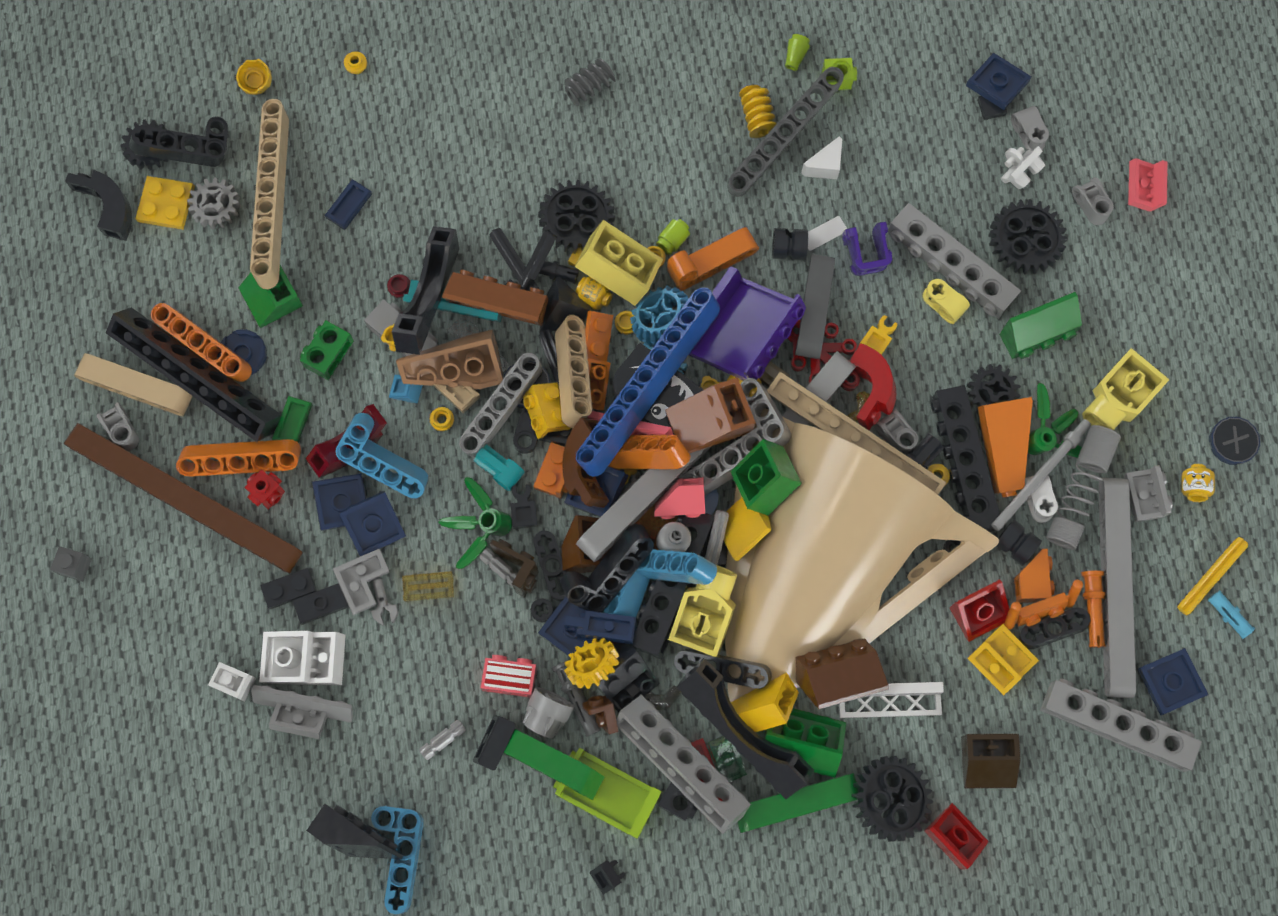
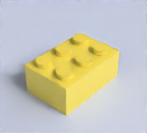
M602 220L591 234L575 267L636 306L649 291L663 259L605 220Z

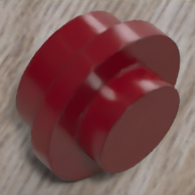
M397 274L389 279L387 289L393 297L402 298L404 294L409 293L411 282L405 275Z

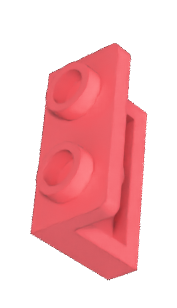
M1137 158L1129 161L1128 205L1146 211H1153L1167 204V161L1162 160L1156 164H1151Z

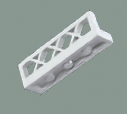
M943 682L888 684L889 690L865 696L869 697L865 702L858 698L857 700L862 706L856 712H845V702L839 704L840 718L942 715L941 694L944 692ZM924 695H934L935 710H925L918 702ZM886 696H894L891 701L886 698ZM898 696H905L913 704L906 711H900L893 702ZM911 696L919 697L916 700H914ZM873 697H880L887 705L882 711H874L867 703ZM889 706H890V707H891L893 710H895V711H886V710H887V709L889 708ZM914 706H916L919 710H911V709H912ZM865 707V708H866L868 711H870V712H860V711Z

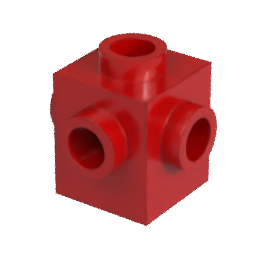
M261 469L258 473L252 474L247 480V485L244 487L250 493L247 498L257 507L262 504L269 510L271 506L276 505L281 500L282 495L285 493L279 485L282 481L274 473L266 474Z

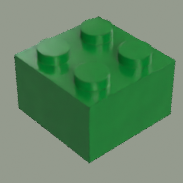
M762 439L730 471L747 509L768 516L802 484L784 446Z

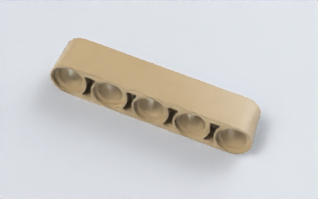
M569 315L556 330L555 342L561 416L565 425L574 428L581 417L587 418L591 414L592 400L585 325L578 316Z
M84 353L74 374L76 378L179 416L185 415L193 397L177 385Z

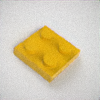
M147 176L135 219L140 223L184 230L189 211L188 208L190 207L187 199L192 198L190 191H194L195 186L193 183Z

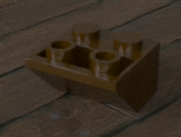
M966 734L961 736L964 789L1017 787L1020 767L1019 734Z

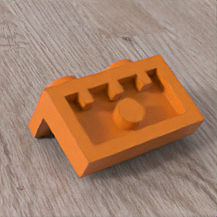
M551 442L533 488L561 499L563 493H568L562 468L565 447Z

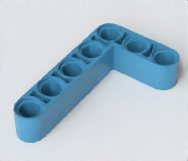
M652 550L615 598L604 609V612L636 618L650 579L707 585L714 580L717 574V566L695 553Z

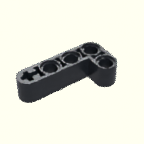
M212 117L207 122L203 136L138 126L132 130L129 147L132 152L142 156L216 167L222 163L227 150L228 124L221 117ZM212 128H216V129H218L221 133H220V134H216V133L212 132L211 129H212ZM161 142H167L171 147H163ZM185 146H192L196 151H188ZM209 150H216L219 155H212Z
M640 524L628 527L589 577L575 571L563 575L560 584L568 601L586 611L602 612L606 609L653 550L654 543L645 527Z

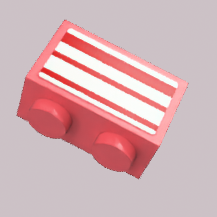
M492 655V658H485L481 689L485 692L530 698L534 691L537 666L532 664L530 659L517 658V662L507 661L506 656Z

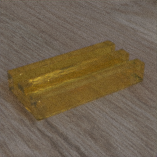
M452 571L402 576L404 602L454 597ZM448 578L447 582L409 585V582ZM446 587L449 589L446 592L409 595V591Z

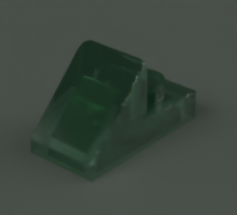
M724 736L708 742V751L717 771L723 774L729 783L747 775L740 753Z

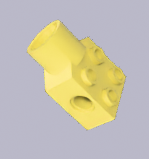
M1131 348L1092 390L1095 399L1082 413L1083 419L1088 420L1091 426L1100 425L1114 430L1122 420L1131 422L1139 415L1169 379Z
M716 565L717 574L711 583L707 585L697 584L696 587H689L684 592L668 639L717 657L721 651L736 604L730 599V595L737 574Z

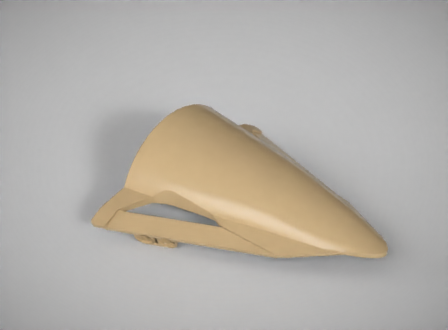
M764 408L761 412V417H765L769 410ZM783 417L791 432V438L784 445V448L802 484L769 515L771 531L739 561H736L728 550L726 569L736 573L737 578L730 595V599L736 604L725 636L726 656L767 665L772 672L771 680L787 673L795 687L798 688L799 685L796 683L797 656L805 655L808 652H817L834 645L846 644L856 639L865 638L871 643L980 556L997 546L999 539L981 526L954 511L934 491L884 459L836 435L812 426L794 423ZM777 428L773 431V438H776L780 435L781 428ZM759 441L755 442L752 445V449L759 443ZM737 485L734 504L742 497ZM929 539L961 541L960 545L951 552L938 550L913 568L907 576L910 584L880 606L883 591L917 546ZM735 664L729 666L730 675L738 678L741 674L740 668ZM760 670L755 674L747 673L746 677L750 675L756 676L758 682L765 678L760 674ZM728 683L729 700L732 702L756 688Z

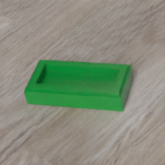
M288 396L272 440L290 439L299 443L313 404Z

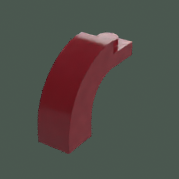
M371 404L366 406L361 413L369 414L374 420V427L368 439L377 443L383 436L381 431L387 422L375 405ZM356 426L359 430H365L361 426ZM344 432L328 441L316 444L305 458L319 478L348 465L336 455L337 445ZM345 445L347 448L353 449L352 446Z

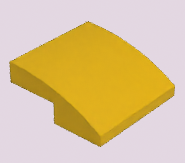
M742 497L726 511L729 514L723 539L730 554L736 561H739L771 531L769 516L747 509Z
M1004 624L999 626L967 658L1003 696L1039 661Z

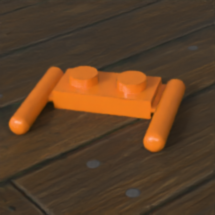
M1078 579L1074 580L1068 595L1061 593L1022 608L1019 602H1013L1004 625L1011 630L1015 624L1018 627L1025 624L1032 626L1039 623L1044 617L1050 616V618H1054L1063 614L1066 607L1072 608L1083 587V582Z

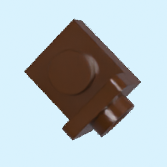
M593 696L588 701L582 703V708L588 715L595 714L599 728H603L609 735L619 732L613 703L606 696Z

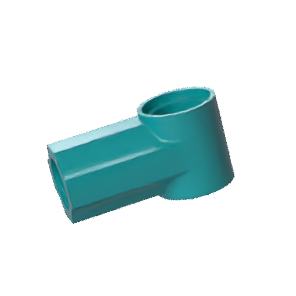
M487 444L478 451L473 460L483 470L492 475L493 479L507 491H510L525 473L517 463L509 458L505 459Z

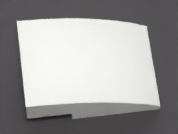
M311 631L263 632L259 682L296 685H342L345 634Z

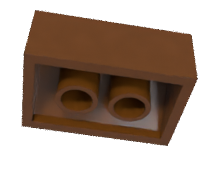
M865 638L856 639L838 646L834 645L817 652H808L805 655L796 657V683L818 709L889 690L877 651Z

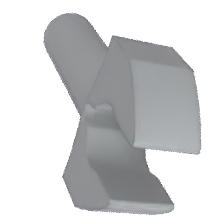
M374 579L373 586L378 606L376 610L371 611L373 619L384 626L382 614L384 609L390 612L391 622L394 623L399 613L397 605L388 603L382 579Z

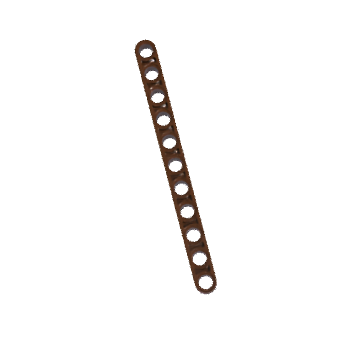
M79 423L75 425L63 443L87 459L289 574L303 554L295 546Z

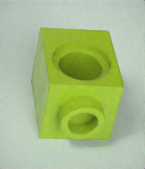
M852 58L824 59L822 73L829 67L839 68L844 74V78L838 90L851 89L853 81L857 80V67H853ZM833 76L826 77V81L829 84H837V80Z

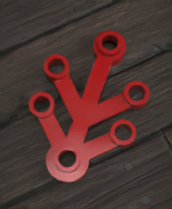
M800 320L796 322L790 336L787 338L793 343L791 367L797 372L802 371L806 365V359L803 356L795 355L798 334H795L793 329L799 328ZM828 323L825 326L824 336L828 339H834L839 332L838 325ZM833 328L835 330V333L830 334L828 333L827 329ZM846 339L843 343H823L820 359L810 358L811 374L808 380L809 384L812 381V377L820 372V360L826 364L832 357L829 353H836L837 351L851 355L856 350V342L853 339ZM851 344L853 349L847 350L845 345ZM800 360L803 365L798 367L794 362ZM852 371L849 375L854 378V382L850 383L845 380L842 383L841 387L844 390L853 391L858 387L860 377L855 371Z

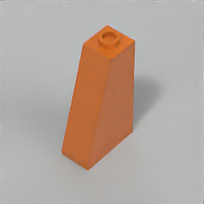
M1032 397L977 407L994 494L1001 493L1002 497L1017 495L1016 490L1023 489L1025 485Z

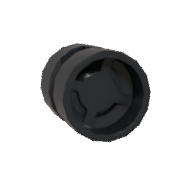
M774 228L772 258L786 259L788 256H791L793 260H806L808 230L794 229L792 232H789L785 228Z
M1012 520L999 536V543L996 547L1004 552L1011 551V558L1023 566L1040 546L1042 540L1031 532L1025 534V528L1016 520Z

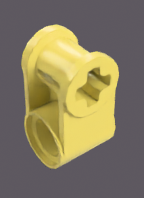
M934 279L929 282L923 292L925 303L950 324H955L970 307L969 301L942 279ZM935 290L939 292V293L936 294V295H934V294L932 293V292H934Z

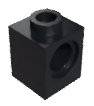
M672 782L658 804L660 808L684 822L687 817L693 819L698 810ZM683 796L686 798L688 805L685 810L679 811L674 808L673 799L675 797Z

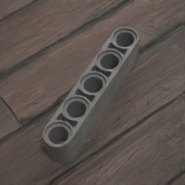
M811 254L803 301L806 309L800 320L795 355L820 359L835 258Z

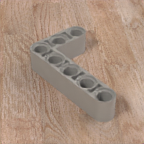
M753 378L745 379L740 385L758 427L691 469L680 478L704 477L705 495L733 478L730 471L751 451L752 445L755 442L765 439L784 446L791 438L790 429L767 389ZM757 387L756 394L749 397L750 391ZM769 407L768 414L765 417H761L762 410ZM777 428H781L780 435L776 438H773V431ZM738 454V461L731 465L732 457ZM717 467L718 472L716 476L711 478V471Z

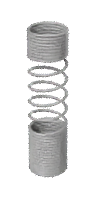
M1092 425L1075 464L1080 472L1071 474V478L1076 484L1066 486L1068 493L1072 496L1061 498L1066 507L1057 509L1060 517L1053 518L1046 538L1050 542L1071 550L1077 548L1085 526L1066 519L1059 513V510H1071L1086 517L1090 516L1084 511L1070 507L1064 502V498H1075L1084 503L1094 505V502L1076 496L1068 488L1069 486H1078L1090 492L1099 493L1097 489L1077 482L1073 475L1081 474L1100 482L1104 481L1101 477L1085 473L1078 467V464L1093 472L1107 473L1121 439V436L1114 430L1100 425Z

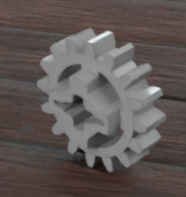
M214 177L212 183L204 179L205 185L201 186L197 183L196 187L198 190L190 191L193 198L187 199L191 206L188 210L193 215L192 217L196 223L200 221L202 227L205 228L209 223L211 229H215L216 224L224 228L225 221L232 223L230 217L232 215H239L235 208H241V204L237 201L240 199V196L235 192L236 190L232 184L228 186L225 179L221 183H219L216 177Z

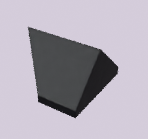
M561 277L555 279L546 294L549 300L539 333L547 329L556 331L569 315L578 316L584 322L588 311L592 310Z

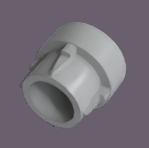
M535 687L526 708L527 713L522 723L537 734L547 738H554L561 726H564L568 721L574 705L554 692Z

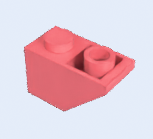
M704 477L678 479L655 503V517L660 516L662 519H672L675 515H686L688 518H695L705 514Z

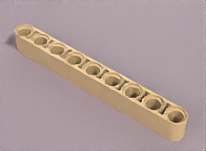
M278 99L267 100L263 104L261 112L250 272L258 285L263 289H271L276 286L279 280L289 117Z

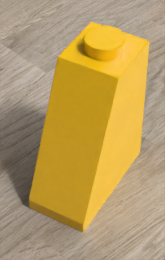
M784 673L771 680L765 687L754 689L732 701L731 704L745 724L756 733L786 724L799 692L789 675Z

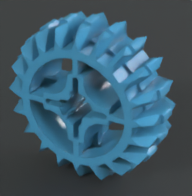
M668 285L664 289L658 286L655 292L649 290V295L643 296L642 301L636 304V309L631 310L634 315L630 318L631 324H633L631 327L637 338L649 347L655 346L689 299L686 293L676 287L672 289ZM673 306H677V310H673ZM648 323L653 324L652 328H648Z

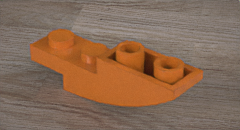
M588 311L585 335L592 409L604 411L611 365L610 362H607L614 315Z

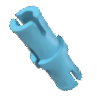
M1220 590L1208 599V602L1223 616L1221 619L1225 623L1228 622L1242 639L1255 630L1240 614L1241 610L1237 606L1234 607Z

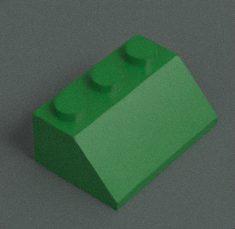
M1076 292L1008 320L999 335L1012 359L1019 356L1021 359L1027 358L1034 353L1033 350L1038 348L1046 350L1054 346L1057 340L1063 338L1064 341H1068L1077 336L1076 332L1082 326Z
M793 708L787 723L766 729L764 739L782 748L796 751L814 769L815 773L835 778L843 755L846 722Z

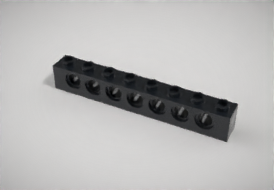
M132 307L113 313L106 330V334L254 441L258 442L274 433L282 416L279 412L223 374Z

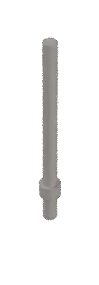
M1083 419L1074 431H1070L1063 438L1064 442L991 524L995 530L999 531L1069 450L1071 448L1074 449L1081 442V437L1091 426L1088 420Z

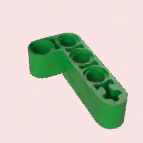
M514 729L504 751L506 755L568 786L591 800L594 799L605 778L584 763Z

